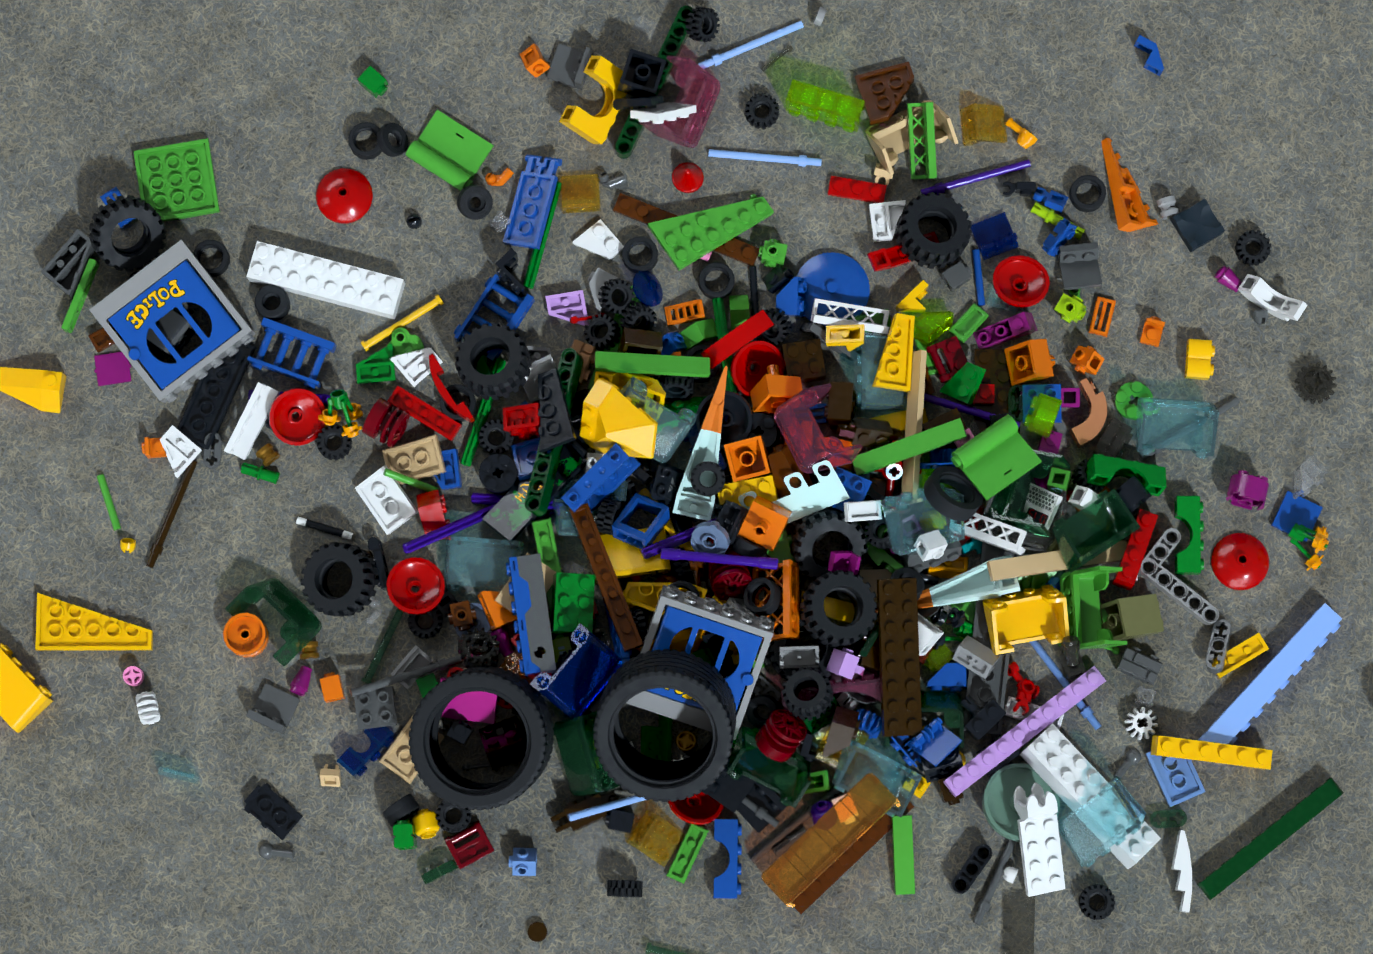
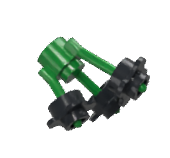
M941 606L931 616L932 624L940 626L944 622L948 625L951 624L956 636H945V633H943L933 645L934 650H937L938 646H943L945 641L962 642L967 635L972 637L973 625L965 621L966 617L963 610L959 611L957 607H954L948 614V618H946L947 612L943 610L944 606Z

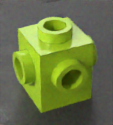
M1063 293L1054 308L1055 311L1062 314L1060 318L1068 323L1071 321L1077 323L1086 314V306L1082 304L1084 300L1076 295L1070 297Z

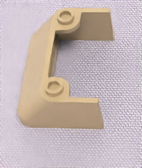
M933 102L935 142L940 144L949 138L955 145L958 144L950 117ZM922 106L912 107V115L917 120L922 115ZM907 109L891 116L888 121L871 125L865 130L866 136L880 164L890 175L894 174L892 166L899 159L897 154L909 149ZM919 124L913 129V134L918 139L923 134V128Z

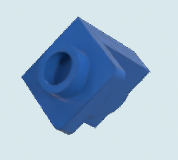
M670 332L662 337L663 348L661 355H671L673 352L687 348L684 338L679 332Z

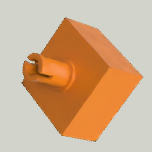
M1046 339L1027 340L1004 349L1011 386L1030 385L1054 376L1052 367L1055 365V361H1051V359H1055V357L1049 355Z
M774 364L767 367L768 374H765L750 391L753 412L788 415L804 398L801 377L780 375L778 365H775V367Z
M757 495L752 502L738 535L773 551L792 512Z

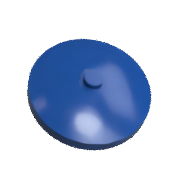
M834 252L819 254L809 259L797 273L796 277L805 278L807 283V291L805 292L806 311L804 316L809 321L811 320L814 298L866 306L870 294L868 277L861 265L847 255ZM818 303L817 314L824 315L830 311L826 304ZM839 307L834 311L839 318H843L848 314L844 307ZM857 310L852 315H861L863 310Z

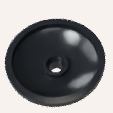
M725 391L720 448H724L725 444L746 439L753 425V415L749 404L742 396L732 391ZM714 393L704 398L697 409L696 426L698 432L701 430ZM725 415H728L730 417L729 422L725 421Z

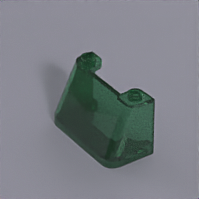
M1115 489L1110 492L1104 490L1097 495L1098 500L1066 520L1062 517L1053 523L1055 526L1052 529L1064 563L1070 573L1140 528Z
M597 711L559 720L553 727L569 782V790L576 797L601 793L620 786L607 775V771H604L603 765L598 760L599 756L596 754L593 728Z

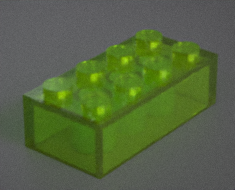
M792 79L786 97V111H789L790 115L796 117L803 115L809 121L817 122L819 120L825 122L824 124L829 127H842L844 131L853 133V131L858 132L864 114L865 100Z

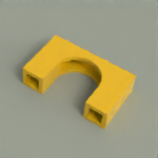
M591 55L583 72L602 86L605 94L603 108L598 114L592 116L578 106L567 105L559 122L590 143L602 145L607 139L608 132L614 124L619 111L614 109L613 101L626 97L627 93L617 90L623 70L602 56Z

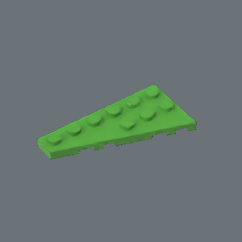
M759 197L651 222L647 226L678 271L773 215L774 211L764 197Z

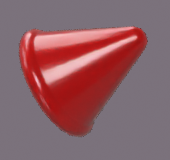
M681 163L672 173L674 186L684 193L697 191L704 181L702 170L694 163Z

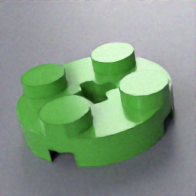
M1139 381L1128 382L1122 385L1115 396L1117 412L1122 417L1131 420L1144 418L1153 406L1151 391ZM1131 396L1139 399L1137 401L1138 405L1129 404Z

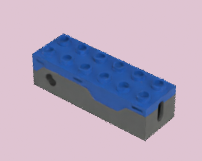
M539 553L510 557L509 563H506L507 577L511 576L512 582H508L510 596H514L515 600L511 602L512 614L517 615V621H514L515 634L520 636V640L516 641L518 654L522 653L523 660H519L520 672L525 673V677H530L537 684L549 683L552 681V673H556V664L541 556ZM537 650H543L545 652V654L542 655V658H537L534 655L537 654Z

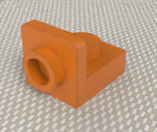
M535 43L520 53L526 70L534 77H539L550 68V65L543 59L540 49Z
M1154 316L1146 318L1139 343L1159 347L1165 322L1161 321V318Z
M144 437L145 442H142V453L147 458L167 457L160 441L161 438Z

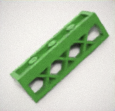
M933 102L907 103L911 179L937 178ZM922 106V115L917 120L912 115V107ZM917 124L923 128V134L919 139L913 134V129ZM918 143L924 147V153L920 158L914 153V148ZM919 162L925 166V175H915V167Z

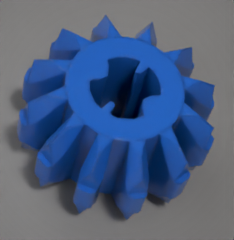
M856 710L859 712L857 719L861 720L858 735L869 739L877 738L882 731V718L877 716L876 713L870 712V710Z

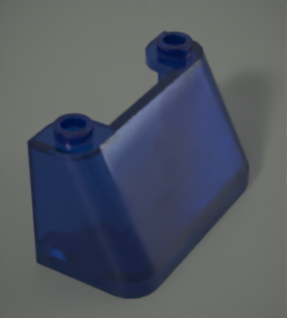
M579 624L571 635L572 642L577 646L557 672L553 676H550L548 673H540L530 683L531 686L570 718H577L582 715L622 663L621 658L582 624Z

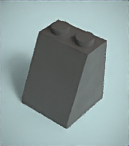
M173 310L156 322L157 327L178 354L195 333V330L188 321ZM149 328L147 341L174 360L175 358L155 332Z

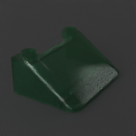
M743 726L740 729L727 766L728 775L735 780L744 775L779 793L781 796L779 801L783 805L796 808L811 784L809 761L804 760L803 756L796 752L785 762H778L768 758L756 745L755 737L758 732Z

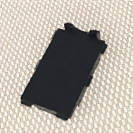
M268 783L262 787L257 785L244 800L247 804L243 810L248 814L251 813L262 822L261 825L264 828L271 830L281 840L287 836L303 817L288 804L289 801L277 795Z

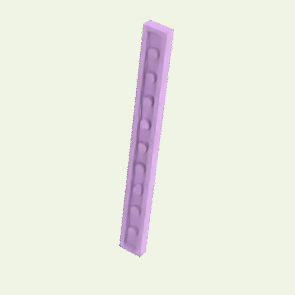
M1093 666L943 781V783L954 797L958 796L1106 682L1105 678Z

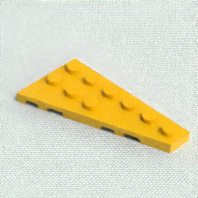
M37 593L36 651H153L152 630Z

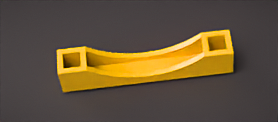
M1159 735L1152 736L1151 755L1271 770L1273 750Z

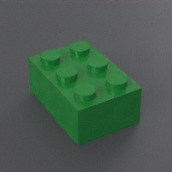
M556 572L553 575L551 633L590 635L592 633L594 575Z

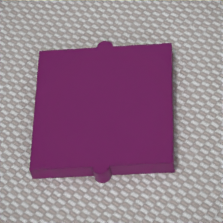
M122 352L94 356L96 366L94 372L97 373L98 386L132 381L130 373L131 364H129L128 359Z

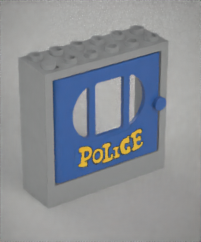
M182 240L178 241L89 309L159 401L163 403L168 402L169 404L178 398L177 394L179 392L189 390L193 386L192 382L196 379L201 380L209 374L207 372L209 369L219 367L224 362L223 358L236 354L241 344H249L256 334ZM187 258L198 271V273L202 276L205 282L209 285L212 291L216 294L219 300L223 303V305L226 307L229 313L233 316L236 322L240 325V327L242 328L241 331L237 324L230 317V315L223 308V306L216 299V297L209 290V288L205 285L202 279L198 276L195 270L188 263V261L186 260ZM182 303H195L207 311L212 322V331L209 338L183 307ZM174 308H178L203 341L202 345L185 358H181L156 325L158 320ZM107 319H108V321L112 324V326L115 328V330L119 333V335L122 337V339L126 342V344L129 346V348H130L131 350H129V349L126 347V345L123 343V341L120 339V337L116 334V332L113 330V328H112V327L109 325V323L106 321ZM149 328L162 341L177 361L176 363H164L152 355L147 344ZM138 359H139V361L143 364V366L146 368V370L150 373V375L153 377V379L157 382V384L160 386V388L162 389V391L157 387V385L154 383V381L151 379V377L147 374V372L144 370V368L140 365V363L137 361Z
M663 585L640 654H645L650 650L665 604L667 607L656 635L652 652L657 649L670 650V644L674 636L679 631L692 627L685 648V652L690 654L699 629L724 637L714 666L719 673L730 641H733L739 652V663L736 670L725 680L732 691L731 694L734 696L736 711L744 688L747 686L736 717L734 740H736L774 634V622L766 616H754L748 610L739 611L734 609L735 607L730 604L724 603L722 605L716 603V600L705 597V599L698 597L696 593L691 591H680L674 585ZM764 637V640H763L761 649H760V651H759V654H758L756 663H755V665H754L752 674H750L751 669H752V666H753V663H754V660H755V658H756V655H757V652H758V649H759V646H760V644H761L762 638ZM668 688L650 689L633 696L626 702L627 704L713 732L710 719L703 707L695 699L678 690Z

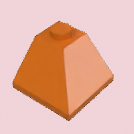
M761 435L724 445L733 482L772 472L768 459L769 454Z

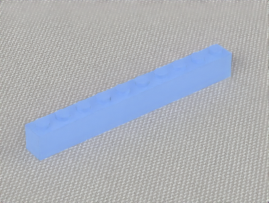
M1326 603L1321 605L1198 741L1232 745L1238 739L1236 737L1240 730L1244 732L1251 725L1249 720L1253 716L1257 718L1264 710L1261 707L1266 702L1270 704L1277 696L1274 693L1279 688L1281 690L1284 689L1290 682L1287 679L1292 674L1295 676L1303 668L1300 666L1303 661L1306 660L1308 662L1315 655L1313 650L1317 646L1321 648L1328 641L1326 636L1330 632L1334 634L1341 626L1339 622L1342 618Z

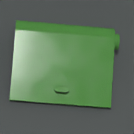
M436 110L418 140H414L409 146L406 157L461 191L473 184V177L494 145L444 113Z
M1009 414L953 451L951 457L952 463L964 472L986 501L1042 462L1018 433V425Z

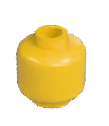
M428 809L417 811V815L412 818L415 834L422 839L436 836L440 829L438 820H436L437 814Z

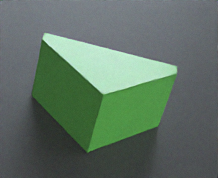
M748 295L729 296L731 331L750 318Z
M713 318L697 321L679 333L684 338V343L687 346L686 351L717 337L716 324Z
M828 770L796 775L799 795L828 792L830 790Z

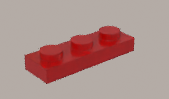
M831 176L828 195L871 203L884 202L887 185Z

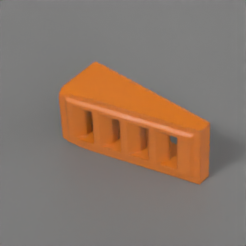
M702 299L664 307L668 326L705 320ZM693 306H697V315H695ZM688 307L690 308L691 316L687 317L686 308ZM678 309H682L683 318L681 319ZM671 310L675 311L676 320H672Z

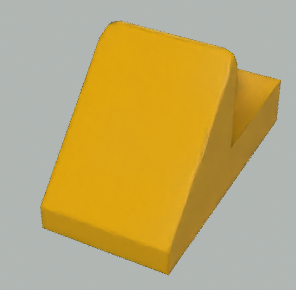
M922 280L896 306L895 310L897 312L925 313L926 308L917 298L921 300L928 293L926 290L929 285Z
M864 324L826 326V346H846L848 351H852L864 344Z

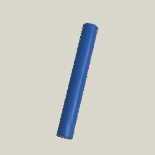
M975 249L972 250L977 303L978 306H985L980 250Z

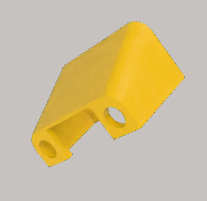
M1044 585L1039 589L1027 588L1023 592H1013L1002 595L999 598L983 600L991 648L995 655L1014 652L1012 645L1046 639L1051 644L1070 641L1066 596L1057 588H1054L1053 585Z
M1 642L0 716L13 730L20 733L53 702L50 698L52 693L41 684L37 686L33 682L35 677L28 670L24 672L20 668L22 663L15 656L12 657L13 651Z

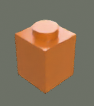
M335 672L324 674V678L320 679L324 701L329 703L345 699L340 675H335Z

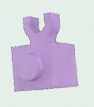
M843 647L842 651L833 649L826 670L852 680L854 673L863 675L865 668L857 665L860 658L853 655L854 651Z

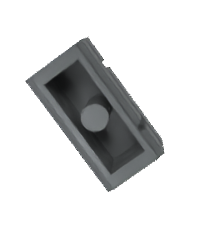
M1131 646V648L1126 647L1116 670L1152 686L1163 664L1159 662L1160 658L1152 654L1146 656L1141 653V649Z

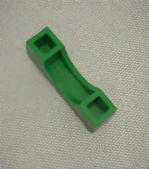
M1094 454L1087 462V483L1106 486L1113 477L1121 476L1130 479L1135 475L1153 496H1160L1167 487L1166 467L1124 460L1119 457H1108L1103 454Z
M1176 496L1174 498L1175 518L1184 522L1188 527L1190 542L1185 550L1175 555V575H1199L1201 570L1204 569V559H1201L1204 541L1201 540L1200 532H1203L1204 522L1200 520V513H1203V502L1200 501V496Z

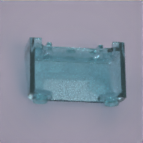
M632 377L619 392L625 397H630L633 405L638 409L642 408L658 423L653 459L666 463L671 459L696 422L697 414L686 408L681 409L676 414L647 397L645 383Z
M1138 398L1136 450L1142 455H1151V452H1155V449L1192 451L1198 458L1214 456L1219 411L1213 403L1207 401Z
M447 536L444 570L445 586H447L448 590L458 591L459 587L463 586L502 589L510 576L507 577L506 563H509L510 557L524 556V543L512 540Z
M852 739L850 746L841 751L832 783L835 784L833 788L843 793L845 790L851 791L884 808L883 813L894 818L895 815L902 817L923 775Z

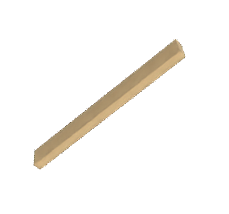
M925 350L915 351L912 355L911 387L907 393L905 438L922 432L927 351ZM921 454L903 460L902 504L918 501Z
M1123 540L992 560L986 564L990 580L997 581L1121 561L1127 541Z

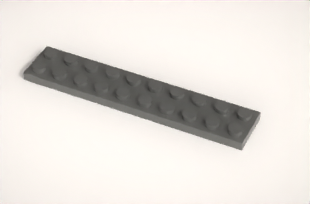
M982 542L980 565L993 558L1006 555L1018 557L1019 555ZM978 600L975 602L972 638L992 650L983 600ZM1010 653L999 654L1001 655L986 679L968 669L965 697L969 694L980 707L984 706L989 700L994 699L1004 710ZM965 707L962 731H966L963 726L972 718V714ZM1003 717L986 734L1001 735Z

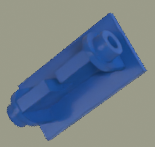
M1065 217L1063 220L1060 219L1053 229L1058 235L1055 237L1050 233L1043 242L1042 249L1048 255L1055 257L1059 254V247L1064 246L1067 240L1074 236L1075 229L1078 226L1071 224Z

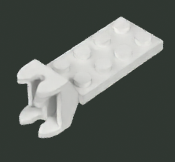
M1038 783L1033 784L1031 788L1032 794L1029 797H1026L1025 791L1021 786H1018L1014 791V807L1021 818L1017 822L1025 890L1028 897L1065 889L1056 814L1058 812L1055 796L1049 791L1044 795L1043 788Z

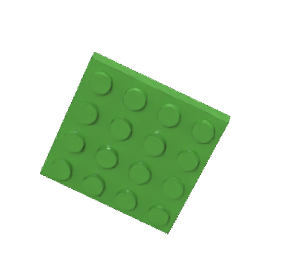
M208 138L133 151L140 198L149 203L158 212L163 222L220 212Z

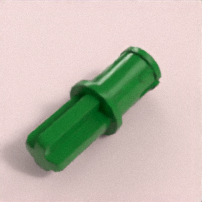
M246 462L241 466L242 474L255 477L258 481L261 479L277 484L279 472Z

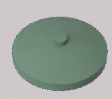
M1015 763L1002 767L989 778L982 795L983 812L990 826L1001 836L1020 842L1017 820L1021 818L1014 807V791L1018 786H1021L1025 791L1026 797H1029L1032 794L1031 788L1033 784L1038 783L1043 788L1044 795L1049 791L1055 796L1058 807L1057 818L1060 810L1059 796L1029 764Z

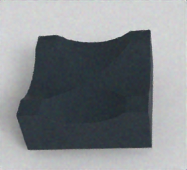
M1206 199L1171 219L1172 224L1190 253L1222 235L1225 231L1213 214Z

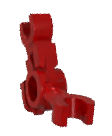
M1014 661L1008 665V676H1012L1018 683L1016 685L1018 691L1016 701L1018 702L1013 706V711L1016 712L1021 707L1023 709L1022 715L1025 716L1030 710L1031 699L1034 700L1038 697L1040 687L1034 685L1031 680L1024 679L1019 673V666Z

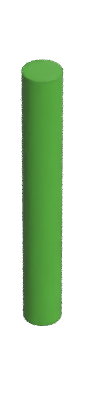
M387 468L383 472L384 476L427 492L438 489L436 486Z
M104 474L98 475L97 480L114 531L121 529Z

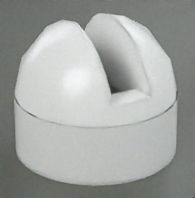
M1006 867L1003 872V878L1013 884L1018 869Z

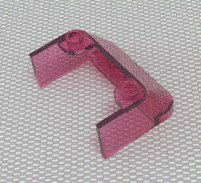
M667 56L666 59L678 67L675 72V82L681 89L675 103L696 105L697 113L689 114L687 118L676 117L677 120L675 121L664 120L662 124H653L651 121L640 122V124L658 137L684 147L694 148L699 143L720 92V82L690 58Z
M830 383L803 389L778 406L774 412V419L799 469L804 473H814L813 465L824 460H828L833 468L851 464L862 448L861 444L844 448L838 438H824L809 408L822 403L831 388ZM826 465L818 467V471L830 469Z

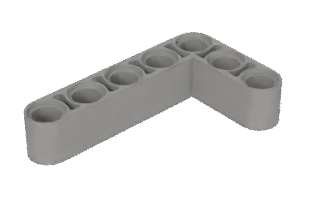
M1167 529L1143 558L1139 574L1201 623L1211 625L1219 618V611L1216 607L1162 566V563L1181 539V534L1177 529ZM1169 533L1173 534L1176 538L1175 542H1169L1166 535ZM1155 549H1162L1164 552V556L1157 557L1155 555ZM1143 564H1150L1152 572L1144 571ZM1164 575L1167 578V584H1161L1158 577ZM1175 587H1179L1182 589V596H1176L1174 594ZM1190 599H1195L1198 602L1197 608H1192L1189 605ZM1205 611L1213 613V620L1205 618Z

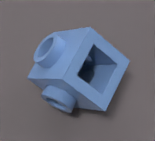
M513 848V856H509V867H512V875L536 876L537 848Z

